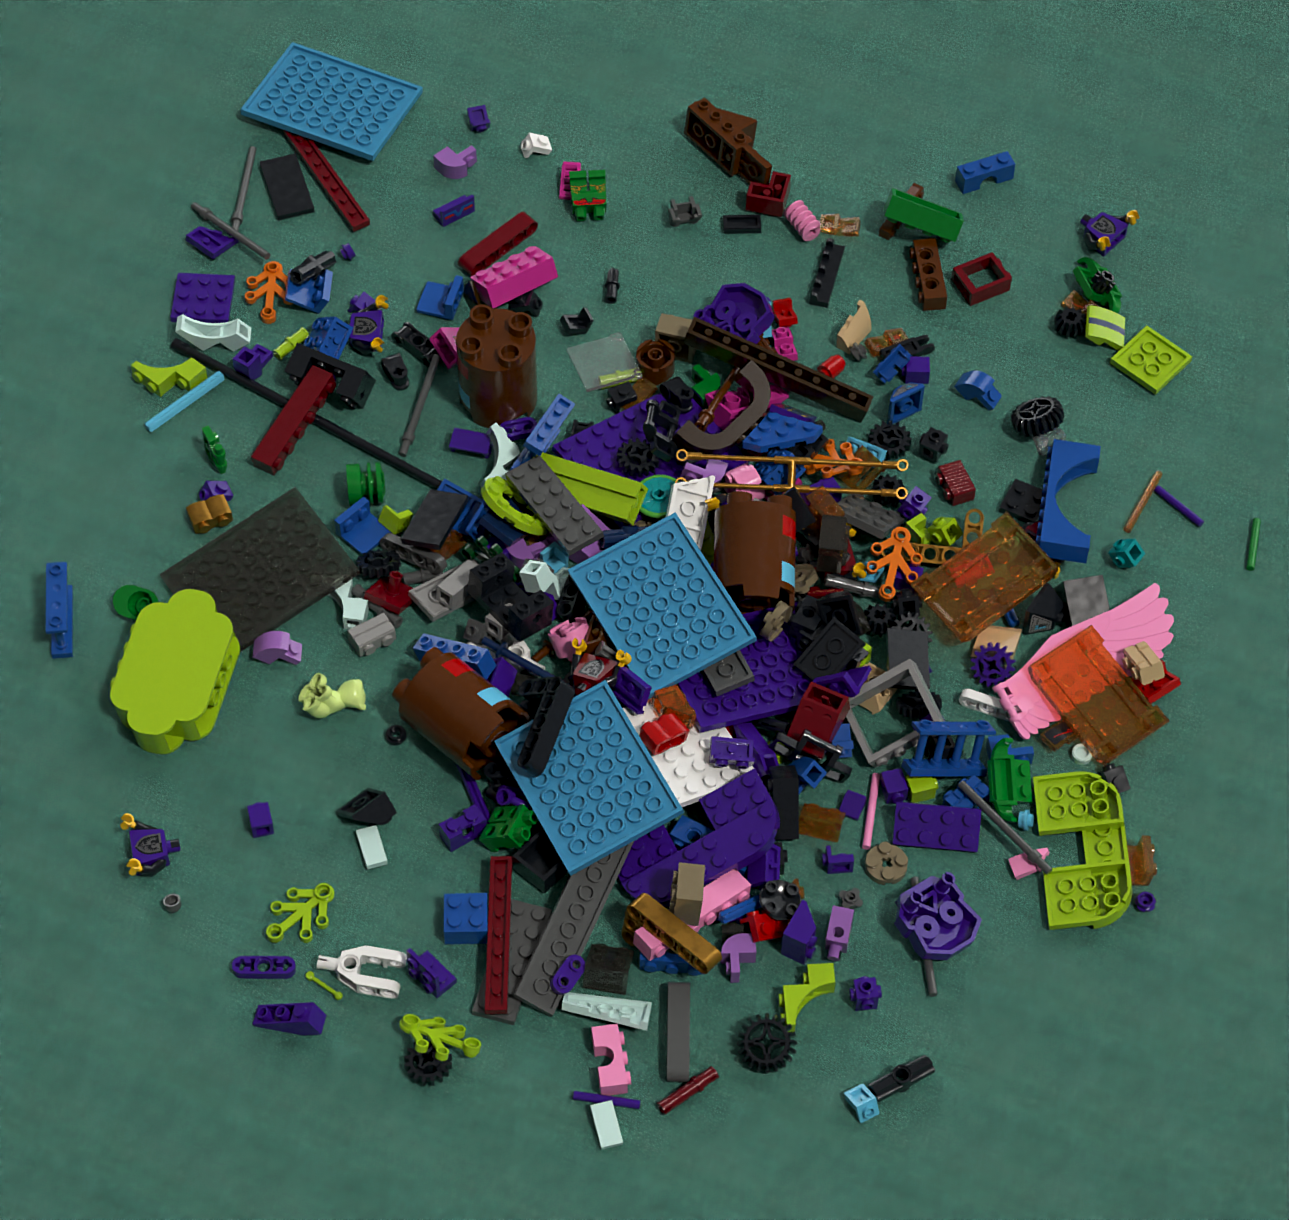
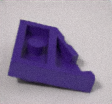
M201 226L186 235L187 242L212 259H215L239 242L234 237L223 236L221 231L210 230Z

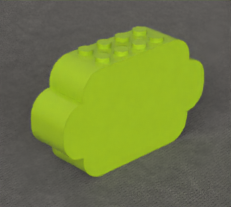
M184 589L175 593L168 603H152L141 610L135 624L131 626L130 639L124 645V655L118 662L117 674L112 678L110 685V698L122 724L132 730L138 745L143 750L155 754L174 752L182 745L184 740H200L213 730L240 654V644L233 631V625L227 616L217 612L212 596L204 591Z

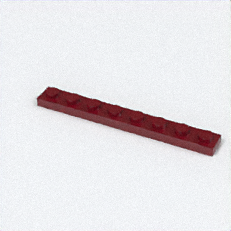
M283 130L288 141L352 231L355 232L370 225L369 218L314 141Z
M491 856L485 1014H508L512 856Z

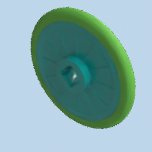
M653 475L642 480L641 483L648 488L640 512L652 518H666L671 487L676 479L668 475Z

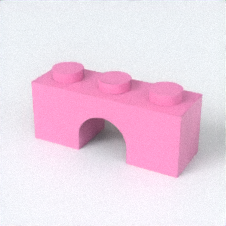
M618 1024L591 1027L594 1056H607L612 1060L609 1065L598 1067L600 1094L611 1096L628 1093V1085H631L630 1071L625 1070L628 1058L627 1052H622L621 1045L625 1044L623 1031L619 1032Z

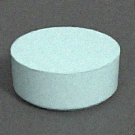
M1083 743L1075 745L1071 753L1072 760L1079 765L1088 764L1093 756L1092 748Z

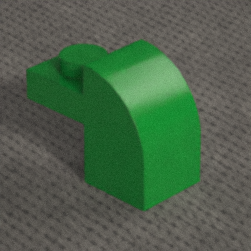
M697 364L692 367V380L696 383L692 387L694 392L693 399L702 409H707L708 404L705 395L720 389V377L717 372L710 376L706 369Z

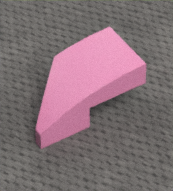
M1048 848L1036 849L1042 855L1041 858L1043 860L1050 853ZM1025 853L1008 859L1017 880L1037 871L1041 872V869L1036 864L1033 865L1027 859L1028 856Z

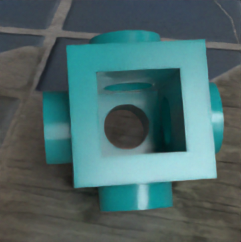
M1119 539L1114 542L1113 547L1108 552L1113 563L1118 568L1135 567L1146 554L1136 539Z

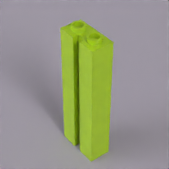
M544 452L541 454V458L580 505L584 504L594 514L634 525L648 491L644 484Z

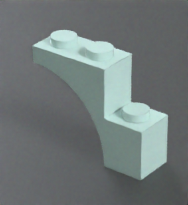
M184 314L177 317L175 332L202 351L220 342L234 352L250 343L251 327L238 318L225 323H205L191 319Z
M497 423L490 426L486 433L492 442L495 458L493 469L482 481L481 487H483L488 478L495 476L507 480L505 473L508 470L504 468L516 461L521 454L518 446L507 437L505 429Z
M529 560L519 574L526 592L536 593L542 590L552 594L554 599L559 601L569 575L568 569L570 568L562 567L557 573L553 574L546 562Z
M312 572V590L330 596L339 604L343 611L344 629L349 630L367 621L369 613L368 600L352 598V577Z

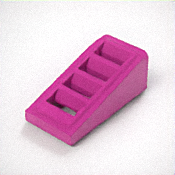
M564 161L562 163L559 199L571 200L570 191L564 190H570L569 171H581L580 162Z

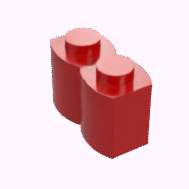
M675 713L662 715L656 721H649L643 724L639 737L653 755H658L669 748L676 747L685 742L690 730Z

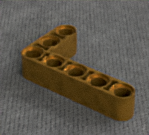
M971 509L966 513L962 548L918 543L910 544L916 553L922 555L923 563L961 566L967 563L964 557L968 552L974 553L976 559L980 557L984 515L979 509ZM972 512H976L980 516V520L976 524L969 521V515ZM970 532H974L978 536V540L974 544L967 541V535ZM902 547V557L905 561H910V558L905 556L904 549ZM928 548H932L936 553L932 560H928L924 556V552ZM884 550L882 551V556H883V557L886 556V554L884 553ZM948 550H952L956 554L955 560L952 562H948L944 558V554ZM913 557L915 562L920 561L919 558Z
M647 893L640 894L627 906L621 933L624 941L630 946H635L633 944L635 931L643 927L702 974H707L722 960V955L715 946Z

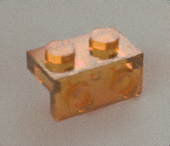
M820 486L806 496L810 505L808 507L815 516L821 519L819 523L824 530L827 531L829 529L834 535L839 531L836 521L842 518L845 512L824 486Z
M804 803L799 818V834L838 842L846 813L840 812V810L835 808L828 809L814 803Z
M1142 835L1137 846L1127 845L1132 885L1149 886L1153 876L1157 873V864L1153 861L1155 847L1154 844H1151L1150 836Z

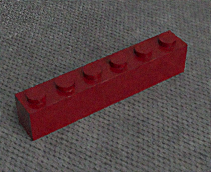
M315 365L310 368L252 454L251 459L254 467L273 476L278 470L282 469L285 459L288 455L292 454L295 444L304 436L305 429L314 421L315 414L319 408L321 409L324 406L327 396L334 391L336 382L332 373Z

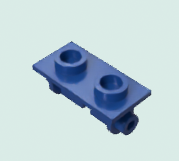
M899 344L891 350L884 361L876 366L873 373L884 384L887 381L890 382L898 373L894 367L897 365L902 369L911 360L910 357L912 355Z

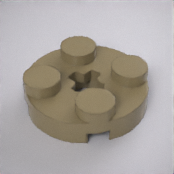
M798 564L795 565V593L805 594L819 577L813 565Z
M782 600L779 601L773 612L769 611L764 617L763 622L766 624L761 629L759 635L768 641L775 640L783 631L782 625L784 621L788 623L792 614V607Z
M882 842L867 853L865 861L866 873L874 882L885 885V883L896 884L905 877L908 857L899 847L891 845L889 842ZM883 861H889L891 867H883Z

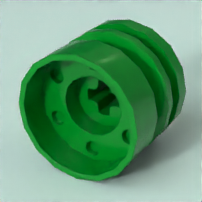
M368 462L366 472L361 471L359 463L346 464L349 506L355 504L363 496H368L370 504H374L373 495H378V504L383 503L386 490L384 472L380 462H375L376 471H371V465Z

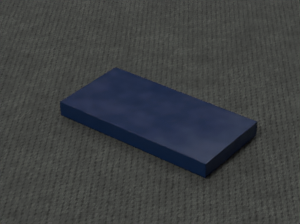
M514 497L508 500L510 506L522 514L534 515L531 510L526 508L527 505L520 504ZM493 510L482 516L478 522L509 547L530 534L514 527V524L505 518L502 519Z

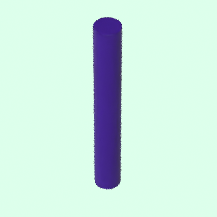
M1160 485L1155 488L1154 492L1198 527L1203 525L1204 520Z
M574 1091L573 1100L593 1103L612 1100L613 1106L640 1109L641 1100Z

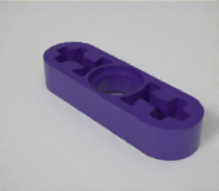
M239 956L233 960L232 970L233 974L241 979H288L295 975L296 965L294 959L289 956ZM262 963L270 965L269 970L265 972L259 971L258 967ZM241 964H245L244 969L242 971L239 970ZM252 964H254L255 971L251 970ZM274 964L277 965V971H274ZM285 964L289 965L287 971H283Z

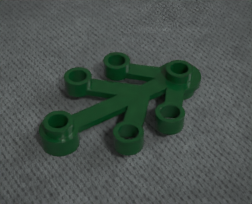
M479 536L475 540V544H465L460 549V552L466 560L472 561L476 557L485 562L501 552L503 553V550L497 543H494L488 549L489 543L487 539ZM517 566L514 568V583H519L522 580L519 574L521 570Z

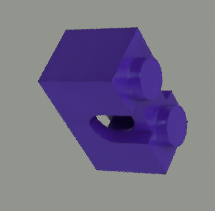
M476 804L463 810L462 816L456 819L450 817L439 824L440 838L450 852L481 836L486 827V818ZM468 827H471V832L463 836L462 831Z

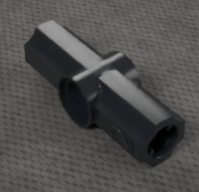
M326 250L315 257L310 255L301 265L291 270L289 273L291 281L294 284L301 285L310 279L316 280L326 269L328 270L336 264V255L332 251Z
M923 1055L906 1065L896 1066L891 1073L868 1084V1089L876 1097L878 1103L897 1092H906L912 1084L935 1073V1068L930 1058ZM901 1076L904 1077L906 1080L900 1081L897 1079V1077Z

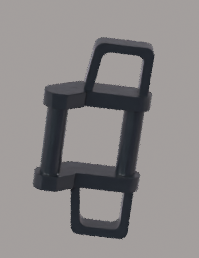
M651 399L646 404L647 416L646 421L643 423V431L646 440L650 442L651 453L669 463L674 457L675 442L671 439L678 429L681 411L665 400L658 404V402ZM663 409L666 412L670 413L673 416V418L663 413L661 410ZM655 423L668 430L667 437L657 432Z
M807 729L802 732L798 741L781 732H778L771 739L769 748L791 762L805 757L800 753L807 741L830 752V756L822 764H819L827 772L824 776L827 779L844 783L851 775L852 768L837 761L843 747L835 746L811 734V731ZM777 742H780V743H782V744H784V745L790 747V749H787L786 747L782 746L781 744H779V743H777Z

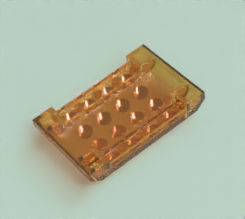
M1005 512L991 523L992 527L933 572L930 574L925 572L911 583L912 589L961 643L972 640L1049 582L1058 571V566L1008 512Z
M1090 625L1028 667V672L1034 684L1095 760L1106 766L1167 725L1170 720L1157 705L1152 706L1104 647L1103 642L1105 640Z

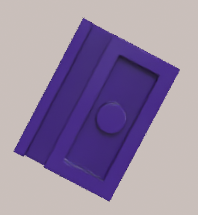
M620 667L617 674L616 688L612 692L617 699L637 715L643 714V706L647 704L652 687L629 668Z

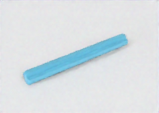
M220 371L212 374L145 422V428L149 432H153L223 382L224 375Z

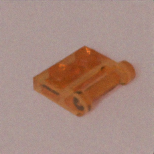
M863 445L854 454V457L863 461L881 462ZM864 466L863 472L858 475H850L847 471L836 475L851 489H866L886 469L874 467L858 486L856 483L871 467Z

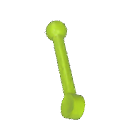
M312 971L306 973L308 981L313 980L332 993L335 999H342L343 994L340 991L336 992L315 977Z

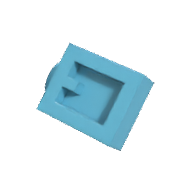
M863 1083L844 1092L845 1100L856 1111L860 1123L879 1114L876 1097Z

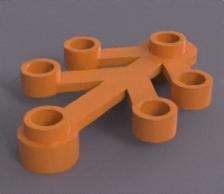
M276 261L268 262L265 264L262 273L256 277L250 276L246 280L247 287L255 289L259 283L268 278V282L256 291L245 293V301L248 304H254L258 298L267 293L265 307L261 311V320L265 324H272L277 318L276 311L273 309L275 293L283 299L286 305L293 304L285 300L286 291L276 283V279H279L285 284L286 288L288 278L283 273L282 265Z
M829 439V442L824 447L829 456L817 454L813 458L845 460L840 459L837 454L833 439ZM844 442L840 445L841 454L846 456L847 461H863L854 457L851 443ZM804 465L806 468L805 474L811 475L821 470L823 478H830L833 475L846 471L850 475H858L863 472L864 466Z
M896 527L891 532L890 538L881 543H873L870 549L872 555L879 556L883 550L894 545L892 553L877 561H869L866 566V571L869 574H875L880 568L890 564L885 584L880 587L878 592L879 598L885 602L891 601L895 596L896 590L893 584L897 567L900 568L905 576V581L909 585H914L918 580V574L915 571H911L901 555L902 547L910 557V563L913 566H919L922 563L923 557L920 553H916L909 542L911 534L904 527ZM898 534H903L904 538H899ZM879 547L880 551L876 552L873 548ZM913 557L919 558L920 561L915 562ZM874 565L876 569L871 570L869 566ZM908 576H914L915 580H910ZM884 589H890L891 593H885Z

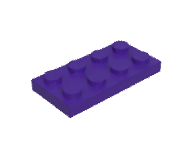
M896 801L892 844L978 852L982 809Z

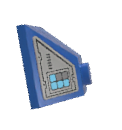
M909 382L898 386L893 391L889 403L887 424H889L890 420H892V424H895L922 410L925 388L922 383Z

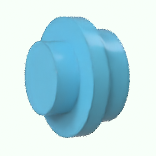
M1026 809L1019 813L1018 826L1023 828L1024 831H1028L1029 827H1033L1034 815L1030 814V810Z

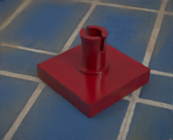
M392 571L388 577L383 576L365 591L364 599L399 615L414 602L408 596L409 590L413 588L401 582L402 573Z

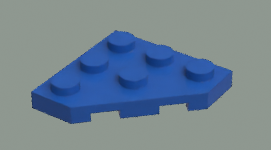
M769 412L744 439L743 448L763 453L768 452V448L777 446L779 449L794 447L795 443L798 442L814 443L823 433V426Z

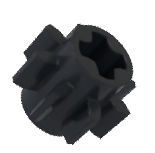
M1098 270L1090 280L1093 282V290L1099 294L1104 292L1109 294L1116 285L1113 282V274L1106 270L1102 272Z

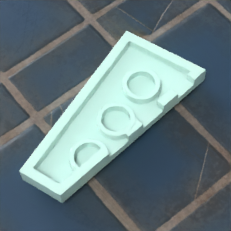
M571 992L564 994L562 1010L646 1031L648 1029L652 1002Z

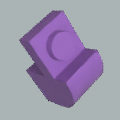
M471 145L464 151L456 154L447 146L433 155L434 168L447 178H464L467 176V168L472 167L477 162L476 149Z
M708 459L704 468L686 462L680 477L686 480H693L713 475L715 476L714 483H720L728 463L721 460Z
M523 538L510 547L506 544L505 546L509 552V560L521 570L529 560L540 561V553L549 546V543L545 539L527 546Z
M269 631L254 640L253 658L267 664H271L278 658L297 665L301 662L302 644L289 639L290 633Z
M751 933L733 935L722 946L721 964L726 963V975H730V983H739V963L756 962V942H753Z

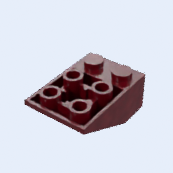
M811 681L800 701L787 736L798 741L802 732L807 729L811 731V734L831 743L850 710L849 697ZM808 741L802 750L819 759H823L826 750Z

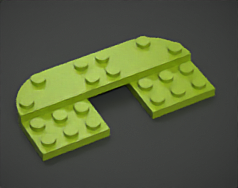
M1078 771L1033 777L1039 836L1082 831L1086 864L1052 868L1053 870L1048 875L1043 872L1049 929L1093 925V928L1097 929L1115 922L1127 910L1132 898V880L1123 808L1117 789L1112 783L1109 784L1101 779L1100 775L1091 772Z

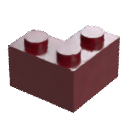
M773 171L769 185L750 182L746 195V210L782 217L790 192L791 175Z

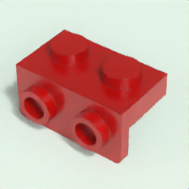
M1163 660L1161 661L1165 673L1164 678L1157 681L1153 680L1152 683L1143 685L1138 679L1134 680L1133 677L1130 680L1133 695L1149 705L1181 685L1180 678L1166 670Z
M759 910L746 913L747 917L740 919V924L749 922L754 943L781 938L787 927L786 920L773 919L763 910L761 911L762 914L759 913Z

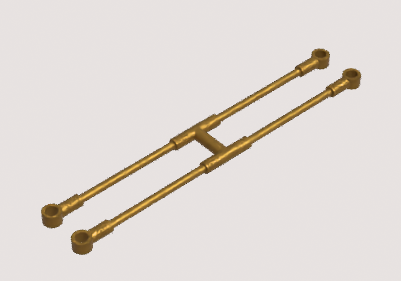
M680 449L676 453V459L679 462L713 459L788 464L787 484L714 483L713 488L786 492L795 486L799 493L881 495L882 497H896L899 500H903L908 494L904 487L870 490L795 485L796 465L882 467V469H897L900 472H904L909 466L905 459L869 462L791 456L713 455L687 452L684 449ZM680 452L685 453L686 457L684 459L678 457ZM900 462L905 463L906 467L904 469L899 467ZM679 477L676 479L675 483H677L679 480H682L684 482L690 480H686L683 477ZM899 490L904 491L905 495L903 497L898 495Z

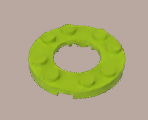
M495 476L485 481L481 488V495L486 504L499 517L505 518L514 524V527L533 535H546L549 532L535 513L533 516L522 514L510 506L509 502L504 499L503 493L510 498L514 497L520 504L527 505L508 480Z

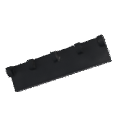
M831 238L826 240V246L809 299V304L828 308L845 246L834 244V240Z

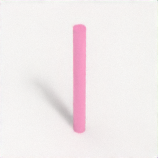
M873 773L871 777L862 848L865 850L871 848L880 774Z

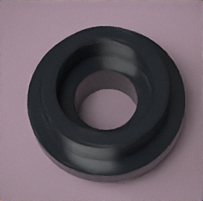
M392 725L386 731V740L392 745H400L406 740V731L400 725Z

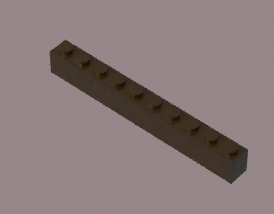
M696 317L693 318L683 341L684 344L740 369H743L752 360L761 368L769 382L861 423L874 397Z

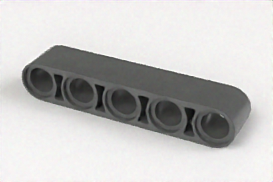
M668 982L667 1082H689L690 982Z

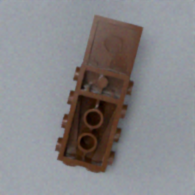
M706 98L695 101L688 106L684 134L731 176L738 174L748 184L756 182L769 185L772 165L753 149L758 122L756 119L716 108Z

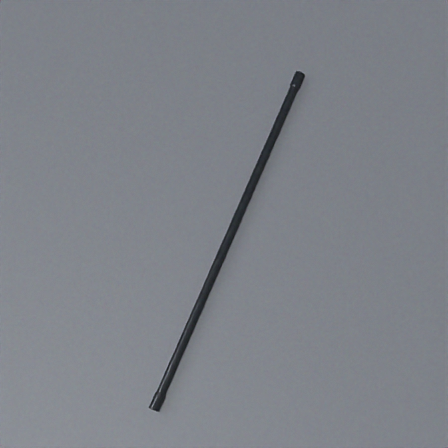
M175 338L171 344V348L177 352L192 357L215 371H220L224 376L282 407H285L290 400L194 349L191 345L178 338ZM315 414V419L312 422L315 425L435 489H438L442 483L441 480Z

